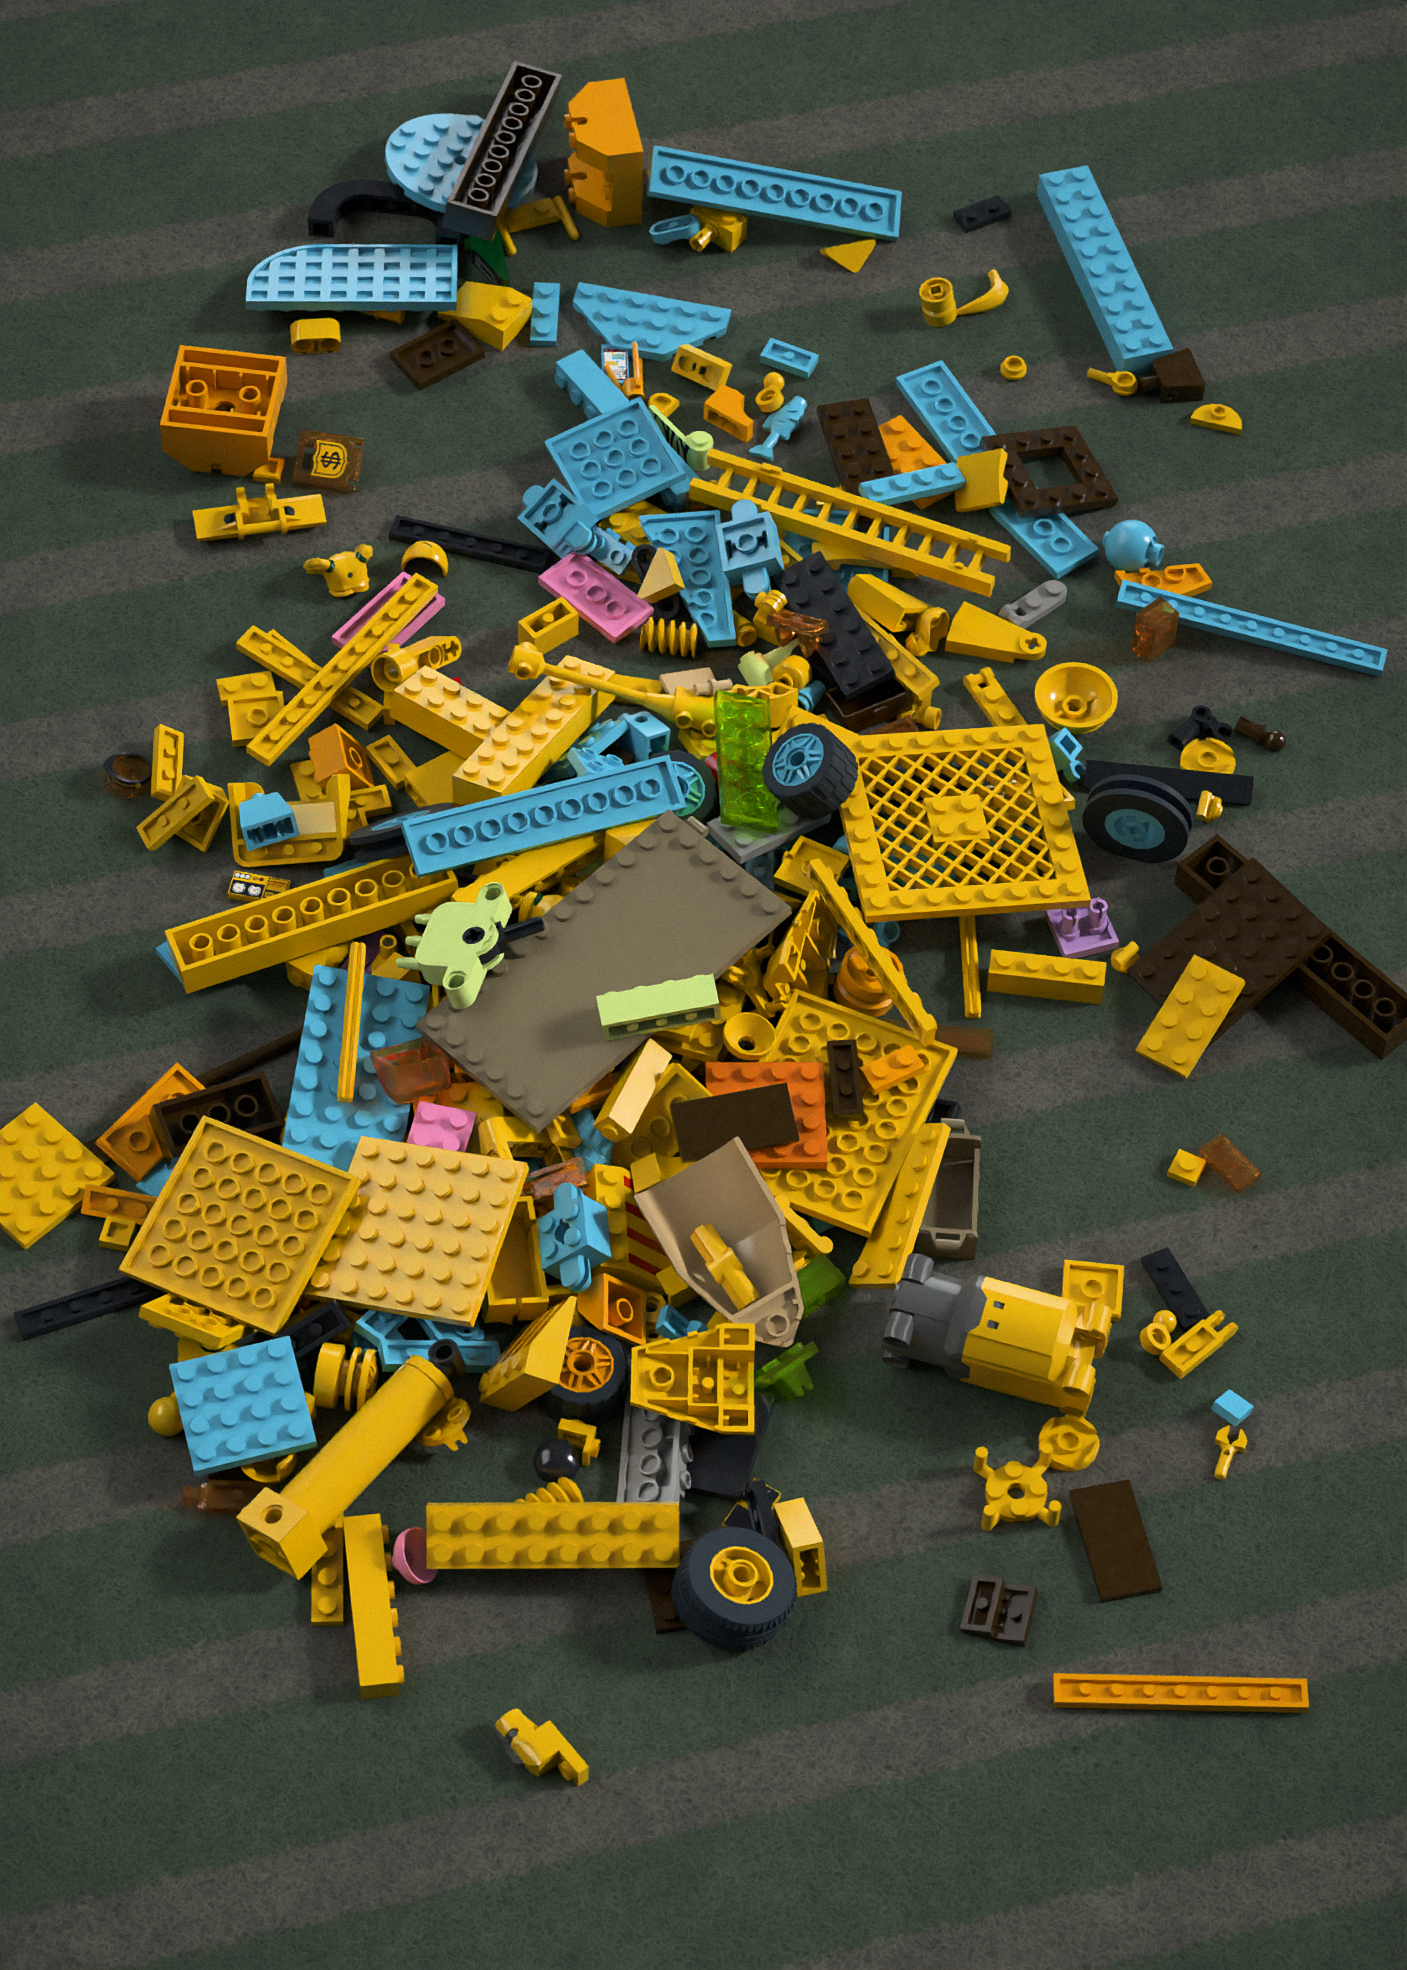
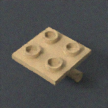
M710 667L661 674L659 676V680L667 695H674L677 685L693 690L695 696L707 694L720 698L722 691H731L733 688L731 679L716 681Z

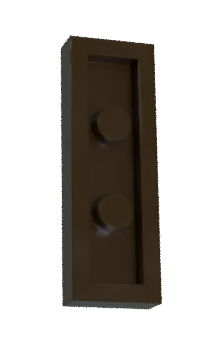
M856 1039L827 1041L826 1050L833 1120H863L864 1109Z

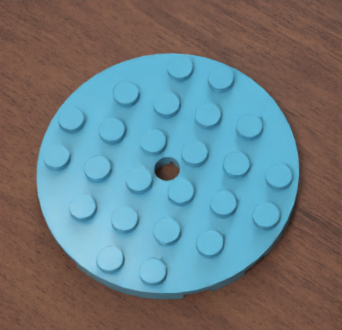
M432 114L418 117L402 124L391 134L386 144L384 162H386V172L394 185L399 184L405 190L404 194L413 201L430 209L445 213L446 202L464 164H458L466 162L485 120L477 115ZM533 154L508 206L512 210L523 204L534 190L537 178V163Z

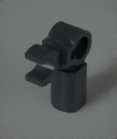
M1199 705L1193 708L1190 718L1186 719L1169 735L1168 742L1181 751L1200 731L1204 734H1209L1211 738L1223 741L1224 737L1219 733L1230 737L1233 729L1226 723H1219L1208 707Z

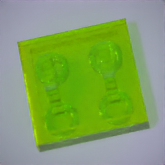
M800 1341L755 1371L754 1390L761 1391L771 1384L789 1402L795 1400L792 1391L798 1397L804 1395L802 1385L808 1391L812 1390L814 1386L803 1362L819 1352L815 1343L812 1341L803 1346Z

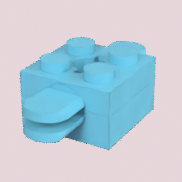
M554 478L545 488L534 485L526 490L522 498L526 509L518 516V519L561 559L572 549L580 555H586L593 551L597 544V538L590 529L599 519L582 502Z
M744 499L737 501L732 506V521L717 524L716 528L723 571L732 587L743 584L747 596L755 601L759 592L768 593L771 590L769 577L783 571L784 566L777 526L768 511L758 513L755 504L751 500Z
M565 1182L560 1184L553 1193L554 1210L537 1219L541 1266L543 1271L560 1279L562 1286L569 1288L575 1293H581L592 1282L590 1270L611 1258L607 1208L585 1196L582 1189Z

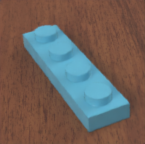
M955 462L862 482L859 485L858 491L862 498L889 506L963 489L966 480Z

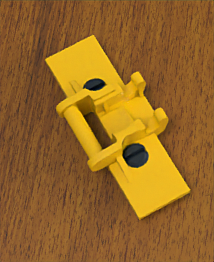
M274 483L265 484L264 497L247 499L244 487L236 488L237 505L192 511L197 541H211L238 537V540H243L244 535L275 531L287 534L288 530L327 525L321 494L277 500L274 492Z

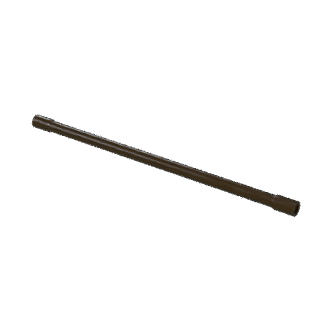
M422 972L419 973L421 980L420 984L430 985V983H428L424 979ZM303 1027L194 1078L205 1088H208L300 1045Z

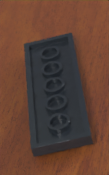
M821 551L772 576L774 583L786 597L787 604L847 701L896 675L893 666Z

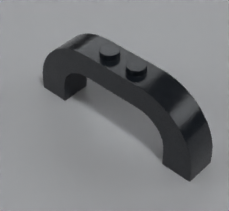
M354 179L334 184L316 197L308 214V235L334 238L337 224L341 218L356 211H370L427 219L436 226V245H457L458 252H461L463 247L462 232H455L442 227L445 213L430 209L413 201L404 194L405 190L399 184L394 185L393 182Z

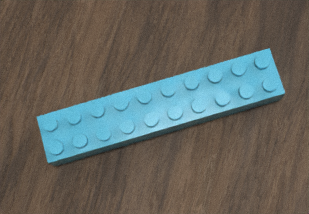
M1088 165L1039 175L1037 197L1117 371H1127L1134 376L1150 373L1151 362L1154 359L1173 353V347Z

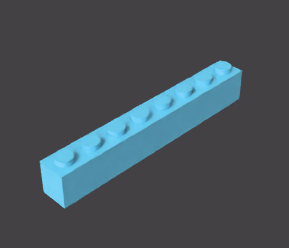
M583 349L556 362L554 378L557 385L561 389L565 388L572 402L575 405L579 404L584 409L585 415L589 420L629 402ZM670 446L685 471L687 479L659 493L664 504L670 505L678 512L697 502L689 498V484L693 477L700 478Z

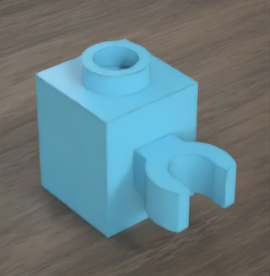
M1064 727L1050 736L1048 742L1056 771L1062 769L1066 779L1073 783L1080 778L1079 775L1085 772V766L1080 761L1075 760V757L1083 747Z

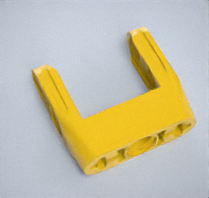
M492 1117L479 1125L481 1155L514 1160L513 1157H542L545 1159L556 1188L562 1183L571 1182L575 1187L582 1189L584 1192L583 1177L571 1148L554 1145L549 1139L546 1127L537 1134L518 1117Z

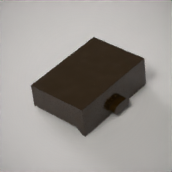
M893 677L849 701L846 700L838 686L825 691L826 705L841 727L854 733L912 710L911 691H907Z

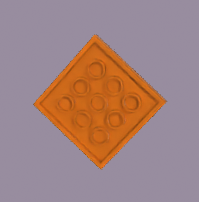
M706 1062V1089L713 1096L787 1082L800 1140L795 1143L748 1151L757 1169H827L824 1062Z

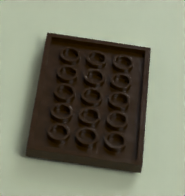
M1252 857L1126 971L1161 1007L1194 954L1244 979L1245 985L1207 1045V1049L1333 935L1332 931Z

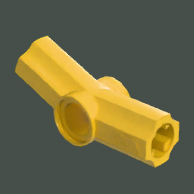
M709 1223L696 1228L690 1236L693 1245L706 1261L704 1264L718 1285H722L738 1311L760 1298L758 1291L744 1273V1267L730 1246L727 1248L713 1225Z

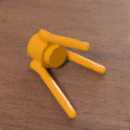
M633 342L634 377L624 380L621 387L609 365L606 364L604 368L610 380L629 401L637 397H641L644 401L643 359L639 358L637 343Z

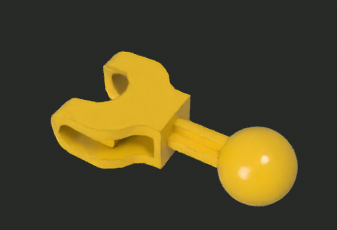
M180 1338L177 1342L178 1362L215 1354L205 1352L201 1348V1342L193 1339ZM233 1342V1343L228 1344V1345H227L222 1351H220V1352H224V1351H228V1350H232V1349H236V1348H240V1347H244V1346H242V1345H240V1344H238V1343ZM175 1390L170 1397H162L156 1400L148 1412L149 1425L157 1434L162 1436L176 1435L184 1428Z

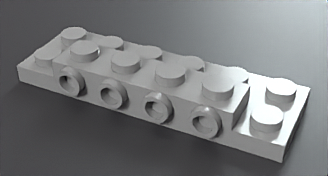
M629 1360L617 1502H679V1499H684L685 1490L691 1487V1477L686 1468L687 1462H692L693 1450L688 1441L689 1435H694L695 1425L630 1405L631 1360Z

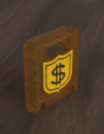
M301 429L292 478L293 484L356 493L357 486L346 483L347 480L352 482L359 481L364 451L354 448L353 445L364 446L365 439ZM306 447L314 448L310 470L302 469Z

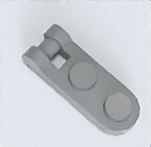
M1046 581L1011 605H1004L1000 609L998 616L1025 629L1062 605L1067 597V588L1060 581Z

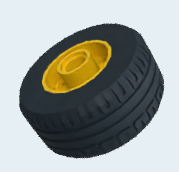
M720 1527L703 1533L687 1549L672 1580V1600L680 1620L693 1635L703 1642L730 1651L752 1650L773 1639L794 1606L797 1594L796 1576L787 1556L774 1542L764 1535L745 1528Z

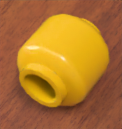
M791 655L784 658L774 668L772 677L774 681L802 690L812 679V669L804 658Z

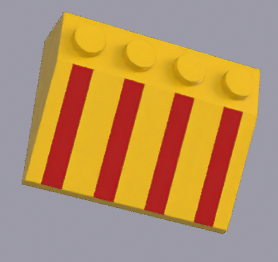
M595 1163L583 1180V1194L607 1208L611 1258L590 1270L591 1278L606 1273L643 1291L656 1292L660 1295L668 1296L657 1281L656 1274L671 1266V1263L633 1199V1196L636 1194L631 1172L623 1167Z
M568 1297L522 1329L489 1370L482 1375L478 1387L479 1391H481L479 1402L514 1412L558 1385L577 1297Z

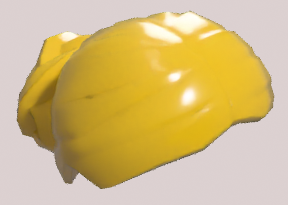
M933 607L920 614L916 621L915 632H912L905 640L906 649L912 655L924 657L928 651L934 652L937 650L939 640L948 636L950 617L947 611L940 607Z

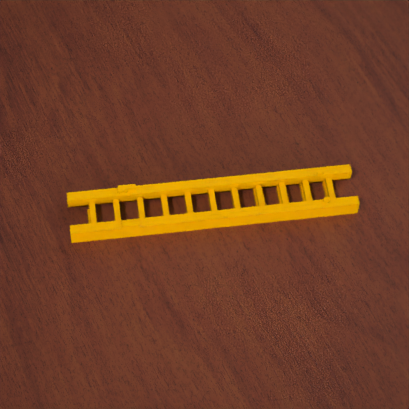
M713 448L707 454V465L725 470V473L721 475L717 484L694 477L689 484L690 499L731 512L732 506L737 501L751 500L758 509V513L766 511L770 513L778 528L987 597L991 596L995 583V576L980 572L987 557L1005 563L1010 561L1011 546L783 472L782 468L764 462L759 464ZM736 474L750 479L743 493L728 489ZM760 483L775 487L768 501L753 497ZM785 491L800 495L793 509L778 505ZM810 499L825 503L817 518L803 513ZM835 507L850 511L842 526L828 522ZM860 515L874 519L867 534L852 530ZM885 524L900 528L893 542L878 538ZM912 532L925 536L918 551L904 547ZM937 540L950 544L943 559L930 555ZM962 548L976 553L969 567H965L961 562L955 563Z

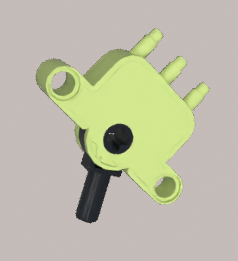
M491 882L481 888L475 903L446 902L438 906L432 914H417L415 922L427 925L423 936H408L405 939L407 945L417 947L416 958H398L396 966L404 969L421 970L424 979L428 983L444 986L450 1003L454 1008L464 1009L474 1003L487 971L500 963L504 957V952L510 951L508 943L545 930V925L542 917L537 916L506 927L512 907L504 886L498 882Z

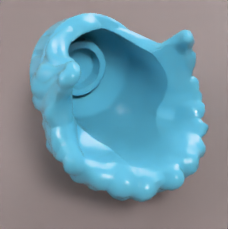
M591 1107L570 1114L582 1139L580 1145L576 1149L571 1148L583 1180L595 1163L615 1166L612 1163V1150L615 1143L605 1138L593 1126L595 1120L594 1115L591 1113Z

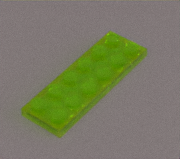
M717 689L713 696L721 823L774 835L778 829L776 797L766 788L762 773L765 756L772 745L770 703L767 700Z

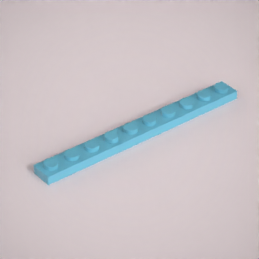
M1124 579L1122 580L1115 606L1381 677L1388 650Z

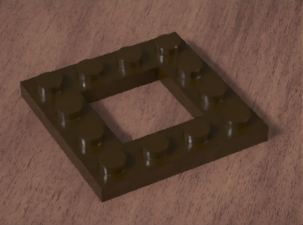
M1076 425L982 436L979 445L983 452L1002 448L1008 454L1003 477L1008 481L1006 493L1021 518L1112 507L1117 504L1118 497ZM1060 454L1077 484L1037 489L1020 459Z

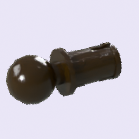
M1242 715L1234 728L1235 733L1256 741V745L1263 741L1266 748L1272 752L1281 751L1286 745V738L1282 732L1277 730L1268 732L1266 731V724L1262 726Z

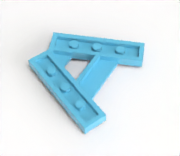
M369 1310L356 1322L354 1331L378 1347L383 1372H396L411 1355H418L429 1360L428 1351L431 1345L438 1340L447 1338L456 1342L466 1363L465 1372L486 1373L501 1355L498 1341H463L455 1332L453 1325L449 1323L416 1318L430 1340H404L397 1328L409 1316Z

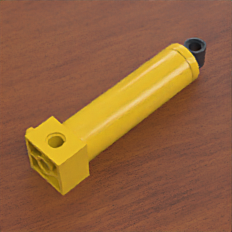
M447 1338L433 1343L428 1351L429 1360L418 1355H411L279 1494L265 1487L248 1506L241 1510L236 1519L256 1555L297 1580H300L322 1557L328 1548L321 1535L453 1397L454 1391L450 1381L459 1379L466 1371V1363L455 1341Z

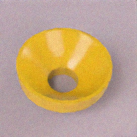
M742 1012L733 1015L725 1023L723 1042L728 1051L740 1059L749 1061L760 1060L769 1055L774 1048L776 1032L772 1024L761 1015ZM749 1041L753 1044L754 1049L750 1051L743 1050L738 1045V1042Z

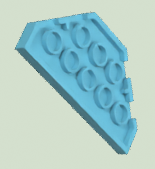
M581 282L578 283L573 299V308L578 314L582 313L587 319L589 327L597 336L601 335L607 342L606 344H609L612 349L628 351V356H632V343L636 342L639 358L661 362L671 359L672 354L676 353L681 345L689 344L693 347H699L703 345V341L713 336L719 338L725 335L731 316V309Z

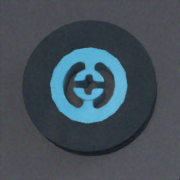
M1130 774L1110 776L1096 783L1089 793L1082 816L1086 833L1100 848L1110 854L1148 864L1166 862L1179 856L1186 848L1194 819L1190 805L1176 790L1155 779Z
M438 803L416 808L384 818L354 831L349 835L351 844L366 845L355 852L356 861L361 863L377 861L409 852L400 826L401 822L453 809V804Z

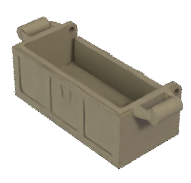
M941 1118L940 1123H945L951 1130L964 1131V1134H949L916 1238L915 1253L928 1257L975 1260L978 1240L977 1216L979 1207L978 1187L980 1179L981 1136L970 1135L965 1125V1119Z

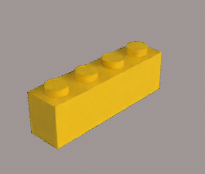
M991 949L987 991L1101 1004L1106 962Z

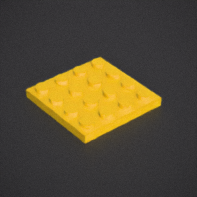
M36 1102L0 1130V1227L25 1250L82 1206L86 1184L106 1187L116 1179L115 1173Z

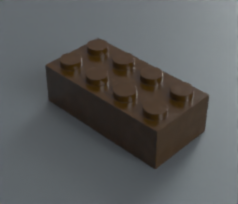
M264 1071L153 1104L148 1115L168 1170L174 1169L203 1115L265 1140L279 1136L284 1126V1121Z

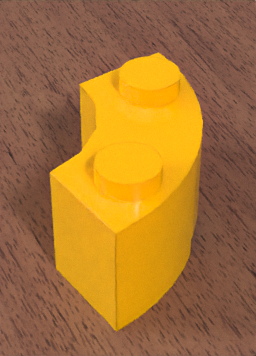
M777 681L762 686L736 684L731 691H725L720 695V699L730 701L726 726L732 727L734 731L739 732L747 729L780 728L788 706L794 705L798 707V689Z
M654 1152L631 1163L630 1168L635 1194H640L662 1183L698 1161L682 1164L681 1157H667Z

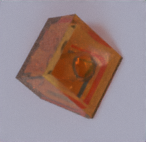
M424 1037L370 1052L371 1061L385 1094L397 1104H409L416 1098L436 1096L441 1094L443 1090L452 1088L448 1055Z

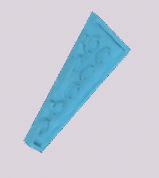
M720 510L639 516V524L651 546L656 549L661 547L674 554L685 589L679 591L678 594L696 623L708 648L736 646L729 580L723 571L716 528L717 524H721Z

